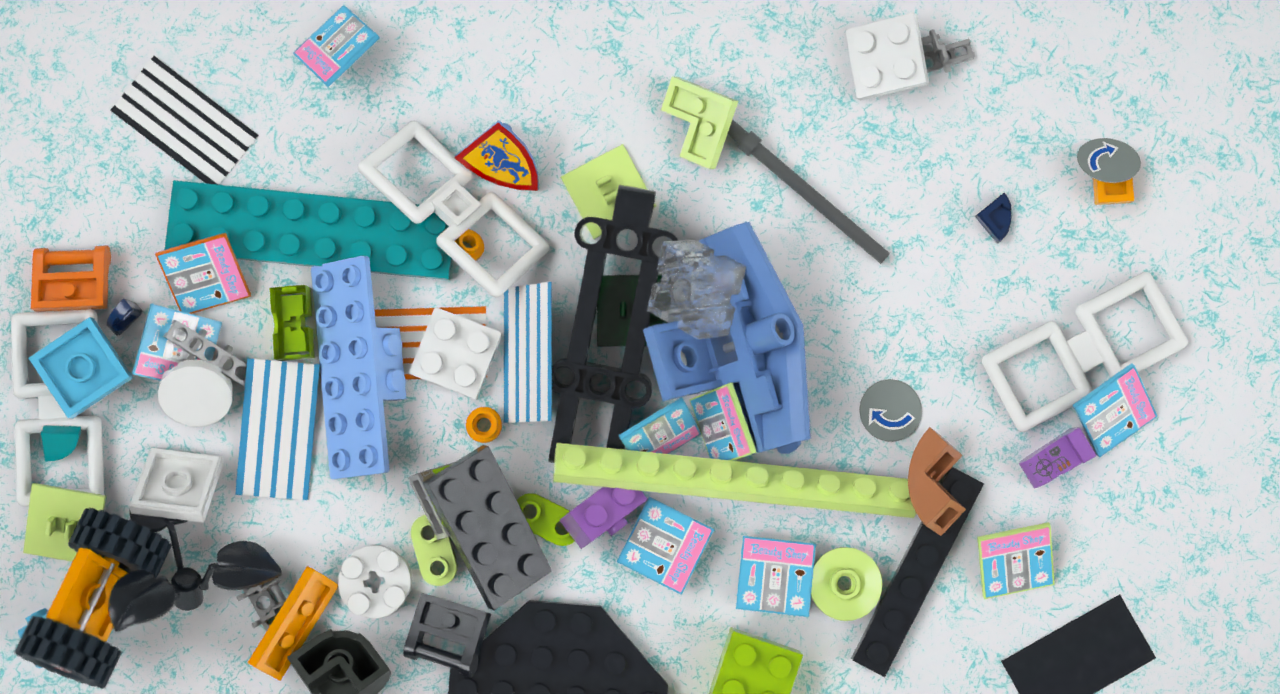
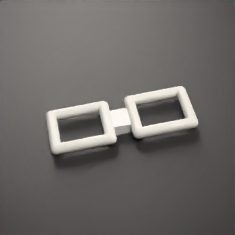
M417 121L409 122L358 164V171L413 223L419 224L423 222L433 212L449 227L437 237V245L493 297H500L550 250L549 243L495 193L489 192L477 201L463 188L472 179V172L458 162L454 155ZM412 138L421 143L454 174L450 180L418 207L376 169ZM490 209L532 246L526 254L497 280L455 242L457 238Z
M1142 272L1076 308V315L1085 331L1068 340L1065 339L1058 324L1054 321H1049L982 357L981 363L1018 431L1026 432L1072 408L1073 404L1092 392L1093 388L1084 372L1103 363L1111 378L1131 363L1135 365L1137 372H1140L1187 346L1188 340L1152 274ZM1143 289L1170 340L1120 365L1093 314ZM1049 338L1076 389L1026 415L999 364Z
M94 309L15 313L11 317L13 393L20 399L38 397L39 419L19 420L15 424L17 502L21 506H29L32 486L30 434L41 433L44 425L81 427V431L87 430L89 488L72 490L104 495L102 421L100 417L96 415H78L73 419L67 418L45 383L28 384L26 327L76 324L83 322L89 317L94 318L98 324L97 312Z

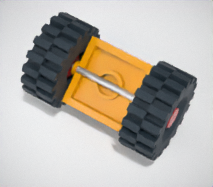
M86 508L68 542L69 547L75 549L74 551L77 554L45 617L46 619L39 616L31 617L14 653L22 657V659L43 667L50 672H55L63 677L71 678L89 686L105 689L122 653L117 647L111 646L110 643L106 642L113 629L109 615L111 590L121 577L137 570L149 571L157 579L172 544L167 539L162 538V535L150 531L151 529L136 524L135 521L126 520L114 513L109 514L104 510L98 511L94 508Z

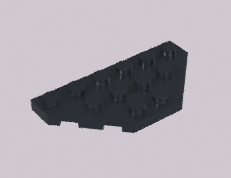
M529 600L483 640L478 656V667L472 678L460 675L459 670L450 669L448 694H668V683L653 668L602 606Z

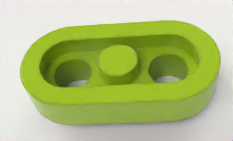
M535 493L524 494L517 499L523 514L524 508L529 504L537 508V515L534 518L530 519L525 516L534 534L558 546H567L575 542L569 532L561 535L556 531L557 523L570 510Z

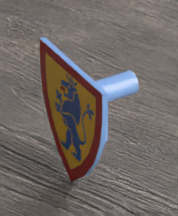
M499 120L454 156L467 169L499 186L516 190H539L538 170L533 156L525 143L512 131L510 125Z

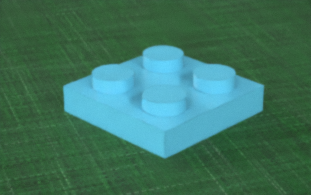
M91 317L28 358L67 418L70 419L75 418L133 379V376L95 319Z

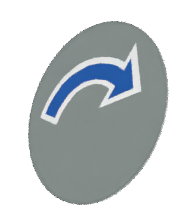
M1098 138L1088 141L1080 147L1077 153V162L1080 168L1090 177L1103 182L1117 183L1127 181L1138 173L1141 166L1138 153L1128 144L1116 139Z
M887 379L876 382L866 390L860 402L859 413L863 426L872 436L882 441L895 442L907 438L916 430L921 420L922 406L917 393L912 387L899 380Z

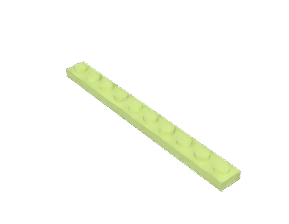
M556 443L553 482L914 518L916 515L909 495L908 479L565 443Z

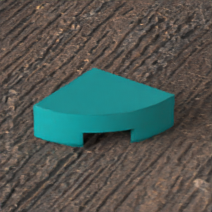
M44 425L41 431L45 462L57 461L70 455L77 446L81 435V427Z

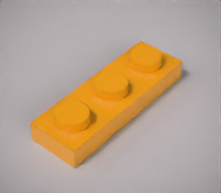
M307 566L247 663L281 681L291 665L287 657L302 647L336 592L338 584Z

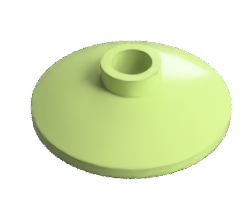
M836 548L823 554L814 564L811 597L816 606L827 616L841 621L856 620L871 612L878 603L882 593V577L878 566L866 553L855 548ZM843 576H847L850 579V586L846 590H841L838 587V580Z

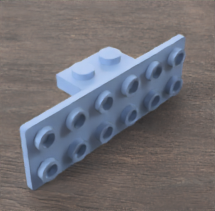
M358 256L325 263L322 266H312L311 277L330 478L341 479L388 473L390 468L383 401L407 399L400 328L376 327L370 259L368 256Z

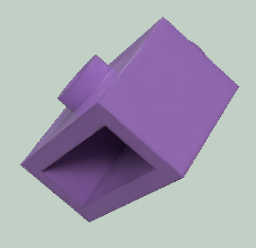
M602 487L562 517L560 522L580 549H582L605 531L612 536L628 524L624 517L648 499L639 490Z

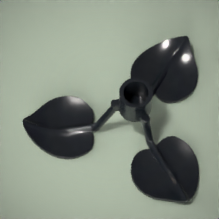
M129 511L132 521H135L140 526L151 529L150 531L152 532L168 528L177 572L172 577L171 583L165 576H159L155 579L153 574L146 570L133 571L121 577L114 584L109 597L111 623L114 630L119 632L129 626L150 622L162 617L172 609L174 604L180 610H194L202 604L204 599L203 590L209 589L208 582L211 576L214 585L221 589L242 590L265 584L282 575L281 568L267 550L259 544L251 541H238L228 544L218 551L217 563L210 564L203 579H201L200 574L194 569L184 568L174 525L188 522L187 520L131 514V511Z

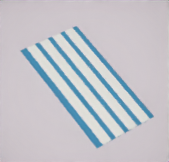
M552 282L510 287L504 292V423L552 421Z
M247 358L235 495L308 500L320 364Z

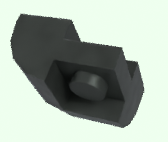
M330 629L319 634L287 657L311 694H378L391 676L389 667L372 644L361 633L357 634L348 630L332 631Z

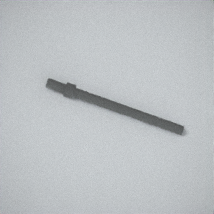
M732 119L728 135L739 143L738 148L747 156L752 154L880 264L889 256L890 253L764 147L761 144V138L752 131L748 133Z

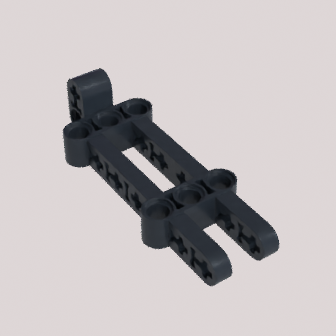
M619 184L612 220L586 217L581 219L575 227L574 237L576 242L582 248L587 249V256L568 357L556 361L552 366V389L560 393V399L548 459L550 463H554L556 443L571 444L580 398L614 404L606 448L625 450V446L618 435L629 429L632 409L644 406L652 395L653 390L650 378L640 372L646 342L643 329L649 326L660 264H667L673 261L680 250L679 240L672 232L649 227L656 191ZM590 222L596 223L602 231L600 240L595 244L586 242L582 236L583 227ZM629 229L636 233L638 243L633 250H624L619 246L617 238L621 231ZM666 236L673 241L674 251L670 256L660 257L655 254L653 243L658 237ZM607 253L642 260L621 368L587 362ZM557 368H570L574 373V382L569 385L560 384L555 377ZM597 373L606 375L610 380V388L604 392L596 391L591 385V377ZM633 380L642 382L646 387V394L639 399L630 397L626 391V385Z

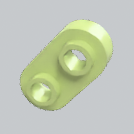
M423 515L416 519L411 527V538L421 575L427 583L434 586H442L451 582L457 574L458 563L451 537L437 540L436 536H434L431 540H428L423 536L424 527L431 526L426 515ZM435 561H440L444 564L445 569L441 575L435 574L432 570V564Z

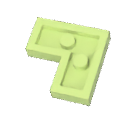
M671 77L661 111L690 122L680 157L708 169H716L738 101L682 78Z

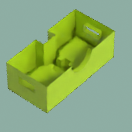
M307 285L269 288L271 313L274 319V333L272 334L274 359L287 361L315 358L313 329L306 327L305 317H312L310 287ZM297 293H305V294H306V295L281 296V295H284V294H297ZM302 351H307V352H309V354H302V355H301V354H296V355H286V356H285V353H290V352H302Z

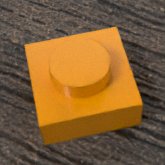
M1093 178L1095 205L1126 204L1134 201L1133 178L1117 183L1103 182Z

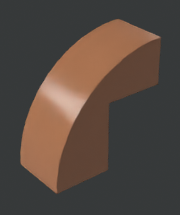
M929 427L913 452L908 473V489L912 505L920 520L925 526L942 536L966 509L939 483V480L963 455L944 437Z

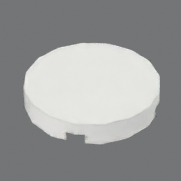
M185 360L179 362L172 369L169 368L163 374L158 388L159 404L165 414L177 423L190 427L208 426L218 422L228 413L233 399V387L229 377L227 379L222 374V369L215 364L203 360Z

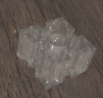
M695 239L664 241L657 270L661 271L663 275L660 283H653L647 311L666 322L679 320L677 328L698 340L728 336L736 309L730 303L731 295L740 293L746 266L726 255L714 256V249Z

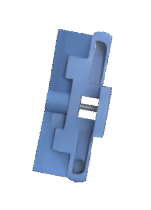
M744 222L684 246L704 316L654 325L643 329L662 401L714 390L733 383L756 452L760 453L777 448L781 454H790L797 450L801 441L811 439L804 327L750 222ZM681 351L685 354L687 360L686 365L681 360Z

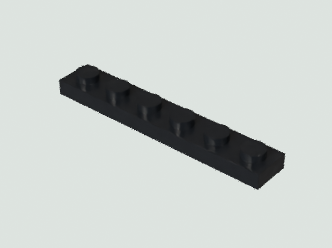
M954 467L945 474L941 485L966 510L942 536L925 526L921 521L851 657L853 661L883 677L886 676L984 485V483Z

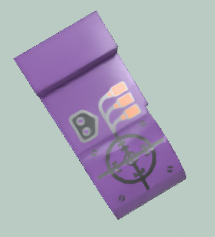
M1077 427L1068 429L1019 462V465L1035 489L1097 455L1081 429Z

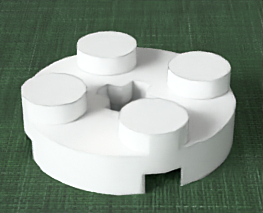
M371 545L356 550L343 561L338 576L339 594L343 602L348 606V609L353 614L370 619L383 618L396 612L405 603L412 589V573L409 564L396 551L383 545ZM376 571L378 577H384L385 584L379 586L380 592H373L372 587H367L366 580L370 578V572Z

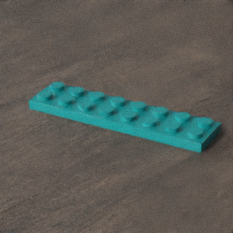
M173 180L164 250L226 233L234 254L239 260L312 267L358 256H368L371 273L449 281L452 267V258L436 243L437 237L449 226L434 212L423 222L416 224L392 202Z

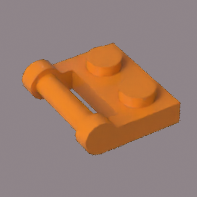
M95 246L94 250L49 251L48 248H35L32 259L31 309L35 312L108 309V274L111 264L109 246ZM93 264V271L48 273V269L52 265Z

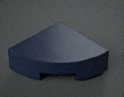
M1005 192L975 216L997 244L1007 235L1011 224L1012 208Z
M123 298L109 315L106 325L116 336H120L142 314L143 310L135 302Z

